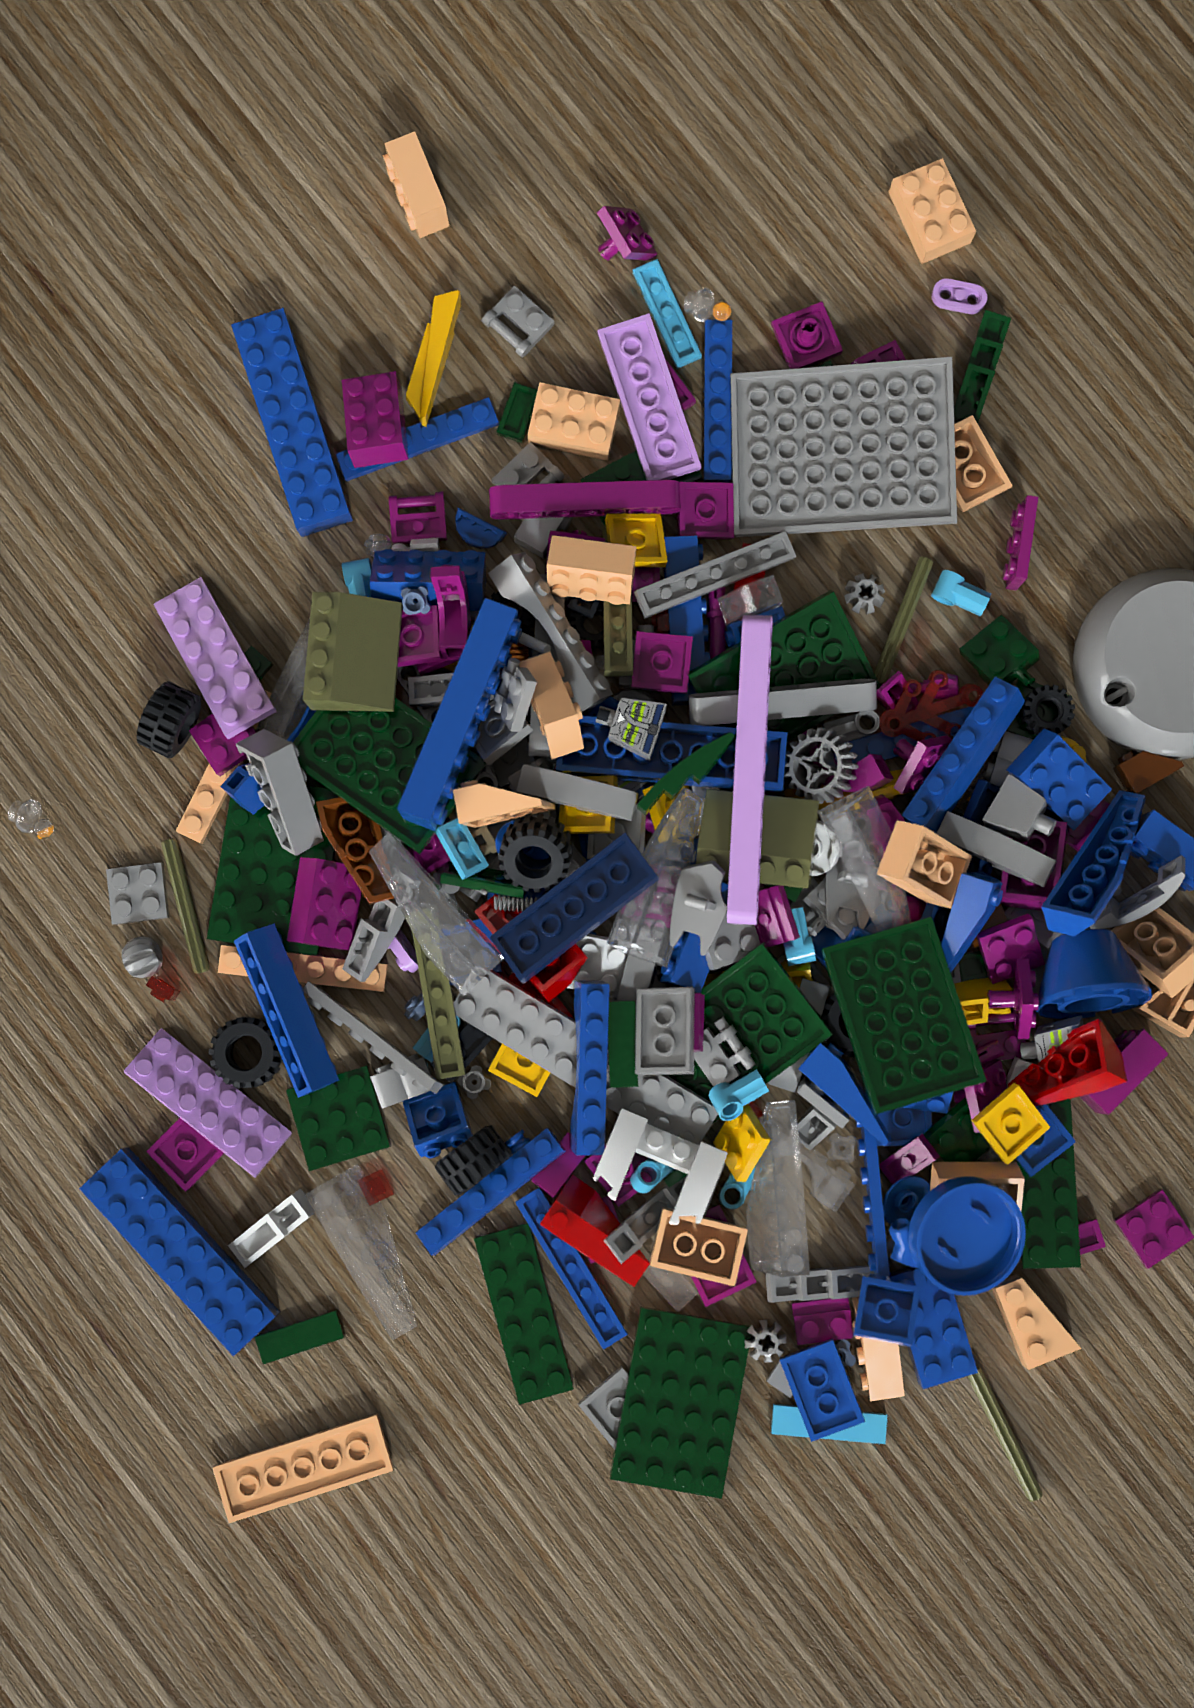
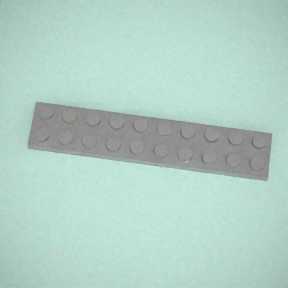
M478 962L454 1001L456 1016L576 1088L577 1043L575 1020ZM607 1050L606 1107L618 1114L621 1109L648 1119L647 1124L699 1145L718 1115L713 1104L665 1074L638 1075V1087L609 1088Z

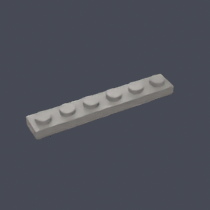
M786 531L640 588L634 594L644 618H647L790 561L796 557V554Z
M309 981L307 982L303 990L309 996L307 1001L318 1010L324 1007L330 1012L327 1017L340 1027L343 1023L351 1029L348 1034L360 1043L365 1040L372 1046L369 1050L382 1060L385 1056L393 1062L390 1067L402 1076H405L406 1073L414 1078L412 1084L420 1091L426 1093L429 1090L436 1094L443 1086L441 1082L320 987Z

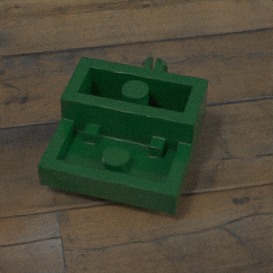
M1002 614L959 648L960 654L978 671L979 677L987 685H990L994 677L1009 684L1018 678L1026 687H1030V683L1033 684L1035 682V678L1027 670L1040 660L1039 650Z

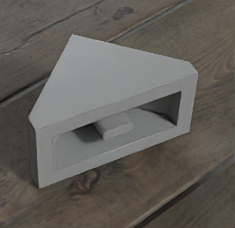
M811 1105L789 1131V1134L811 1151L837 1125Z

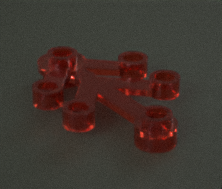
M934 670L929 676L930 682L916 709L906 712L912 697L919 695L921 692V684L914 679H908L903 684V692L894 709L886 710L881 715L879 727L885 735L890 737L904 734L916 741L924 740L928 735L936 738V735L932 732H921L909 725V723L921 720L945 732L948 737L953 739L955 736H951V728L957 726L959 730L961 725L956 722L950 723L935 714L964 704L975 707L983 695V690L975 684L968 683L962 686L959 694L932 703L939 688L945 686L948 682V676L945 672ZM942 674L943 680L936 684L934 681L935 676ZM915 683L916 690L909 693V684ZM976 691V699L970 701L969 693ZM896 718L898 725L895 728H891L889 723L892 719Z

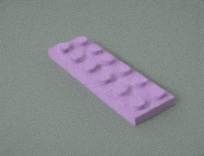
M650 313L597 330L646 480H670L701 470V464Z
M202 577L153 604L227 739L234 737L277 712Z
M161 1028L124 1069V1073L256 1178L291 1136L292 1132L236 1087L223 1082L224 1079L218 1077L214 1073L215 1070Z

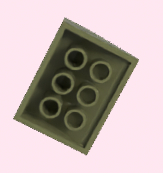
M312 592L303 701L311 710L394 712L403 607L401 602L342 592Z
M707 789L696 864L715 860L725 871L724 879L729 880L733 791ZM764 795L760 883L807 889L810 887L820 800Z

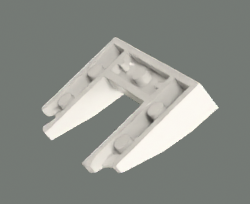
M621 1109L593 1179L596 1181L602 1176L613 1188L608 1193V1196L616 1200L635 1152L687 1174L669 1224L678 1225L679 1216H696V1224H700L728 1153L703 1142L700 1145L694 1144L647 1124L648 1119Z

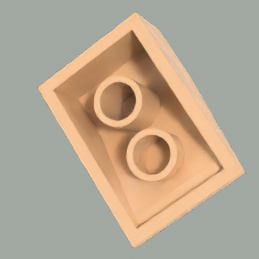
M973 415L954 424L957 506L962 512L1013 486Z
M477 780L461 783L462 788L453 790L459 824L474 828L519 817L522 818L526 814L535 815L556 810L553 803L487 786L486 783L478 784Z

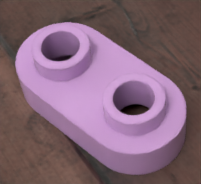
M942 279L933 288L932 301L937 307L942 309L976 314L984 308L987 302V293L983 287L977 284ZM941 293H948L950 298L943 299ZM974 298L976 304H970L967 299Z
M399 929L388 949H391L396 955V963L403 971L408 970L414 973L418 969L416 951L401 929Z

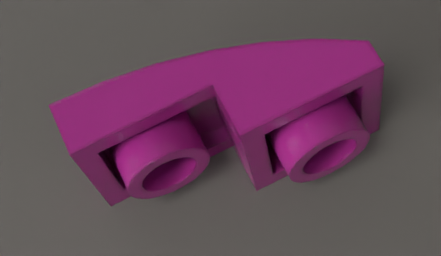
M568 1132L560 1141L566 1152L531 1179L533 1183L552 1198H554L586 1156L575 1155L570 1150V1133Z

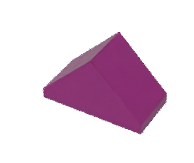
M899 671L877 690V701L901 726H904L923 709L903 674Z

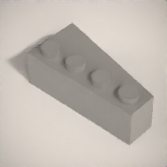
M265 729L236 743L239 753L245 752L250 762L245 765L249 775L254 776L255 780L260 784L261 790L257 791L260 800L267 809L272 811V813L268 814V818L281 847L297 856L324 841L321 833L320 819L316 816L313 808L315 802L305 784L307 777L297 759L299 753L296 746L292 742Z

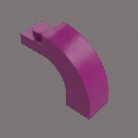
M442 565L440 567H431V580L435 589L439 610V648L443 660H459L471 633L470 604L465 573L461 571L460 566Z
M821 744L813 747L807 755L809 757L812 756L816 749L820 748ZM870 754L855 763L859 768L852 769L851 774L855 775L857 779L848 780L852 789H842V791L851 793L870 792L883 787L893 781L894 778L883 757L877 754ZM813 762L814 764L819 765L818 767L825 770H829L828 768L823 767V765L819 762ZM828 776L822 785H828L835 776Z

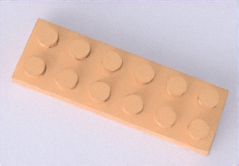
M378 1413L212 1467L228 1523L394 1470Z

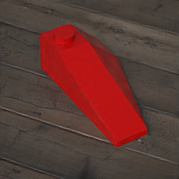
M497 894L474 911L492 935L522 912L518 913L517 909L515 912L513 910L509 912L508 908L506 911L503 909L500 911L499 907L495 910L494 897L498 898ZM575 944L529 980L549 1003L572 983L587 960V956Z
M1097 1019L1072 1030L1067 1034L1068 1039L1058 1047L1053 1046L1047 1051L1049 1055L1038 1064L1032 1063L1010 1081L1008 1087L1013 1083L1019 1085L1033 1105L1040 1106L1101 1092L1127 1082L1122 1053L1103 1022Z
M572 1175L541 1220L540 1225L635 1287L650 1265V1262L640 1249L623 1263L619 1262L604 1242V1239L620 1225V1222L595 1189Z

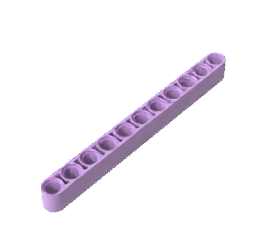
M743 615L727 905V923L757 925L772 615Z

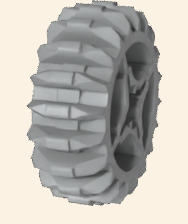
M819 727L817 732L815 729L807 730V736L805 734L798 735L799 743L794 741L790 743L794 750L793 752H786V756L790 758V761L785 763V767L789 768L790 772H787L784 777L792 779L788 787L797 789L795 795L798 797L804 796V799L820 800L819 804H823L824 800L827 803H832L834 796L836 798L844 797L842 789H852L848 780L857 779L851 772L852 769L859 768L857 764L852 763V760L858 755L849 752L853 745L850 742L845 743L846 737L844 735H837L836 730L833 729L827 731L826 728ZM821 744L820 748H817L812 756H807L813 747ZM834 754H836L838 765L834 762ZM813 762H819L823 765V767H826L829 770L822 769L818 767L819 765L814 764ZM804 766L807 769V778L804 772ZM828 776H835L828 785H826L823 788H820L821 784L825 783V780Z

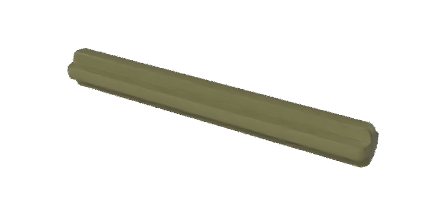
M921 556L918 559L874 671L880 685H883L888 680L932 568L933 560Z
M168 839L163 841L161 845L193 972L199 974L208 971L209 964L178 842L176 839Z
M977 1367L978 1373L967 1377L1027 1499L1031 1502L1036 1501L1043 1496V1493L982 1369Z

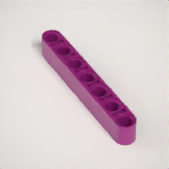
M675 480L497 485L489 488L490 517L493 519L606 516L607 514H673L681 510L679 482Z

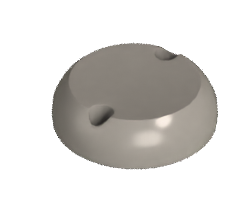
M1181 568L1156 569L1122 581L1110 589L1093 606L1083 621L1075 641L1073 677L1079 700L1086 714L1108 739L1129 752L1133 751L1134 754L1145 751L1175 760L1194 757L1193 570ZM1107 692H1112V694L1106 697ZM1117 698L1116 704L1109 703Z

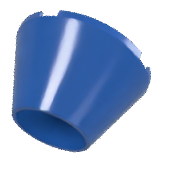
M1105 929L1083 930L1076 936L1064 934L1052 940L1038 992L1039 1006L1036 1012H1039L1041 1017L1051 1019H1067L1076 1016L1091 1018L1096 1017L1095 1012L1111 1009L1112 1014L1141 1006L1152 998V992L1113 931Z

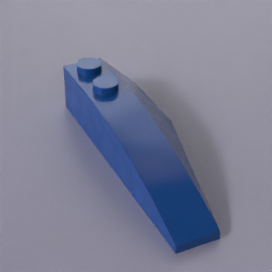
M1118 791L1041 906L1048 930L1076 936L1096 922L1121 884L1145 804V795Z

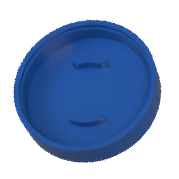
M970 1176L953 1178L934 1187L924 1196L915 1209L908 1231L910 1254L919 1271L943 1291L963 1296L980 1294L1004 1281L1019 1262L1025 1244L1024 1218L1016 1202L990 1181Z

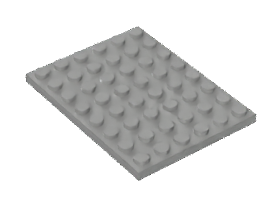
M952 357L731 374L735 537L777 535L784 531L787 534L957 524Z

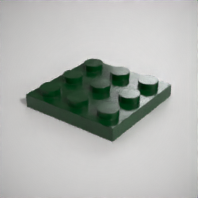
M368 1066L337 1074L339 1081L299 1098L294 1088L286 1090L309 1171L391 1147Z

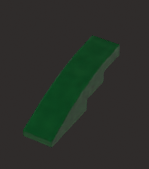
M988 310L984 311L954 405V418L964 420L973 415L976 422H979L1004 345L1003 342L1012 319L1011 317Z
M730 732L704 745L679 762L649 790L637 804V809L644 815H647L663 793L673 800L690 778L699 785L732 744L735 735Z

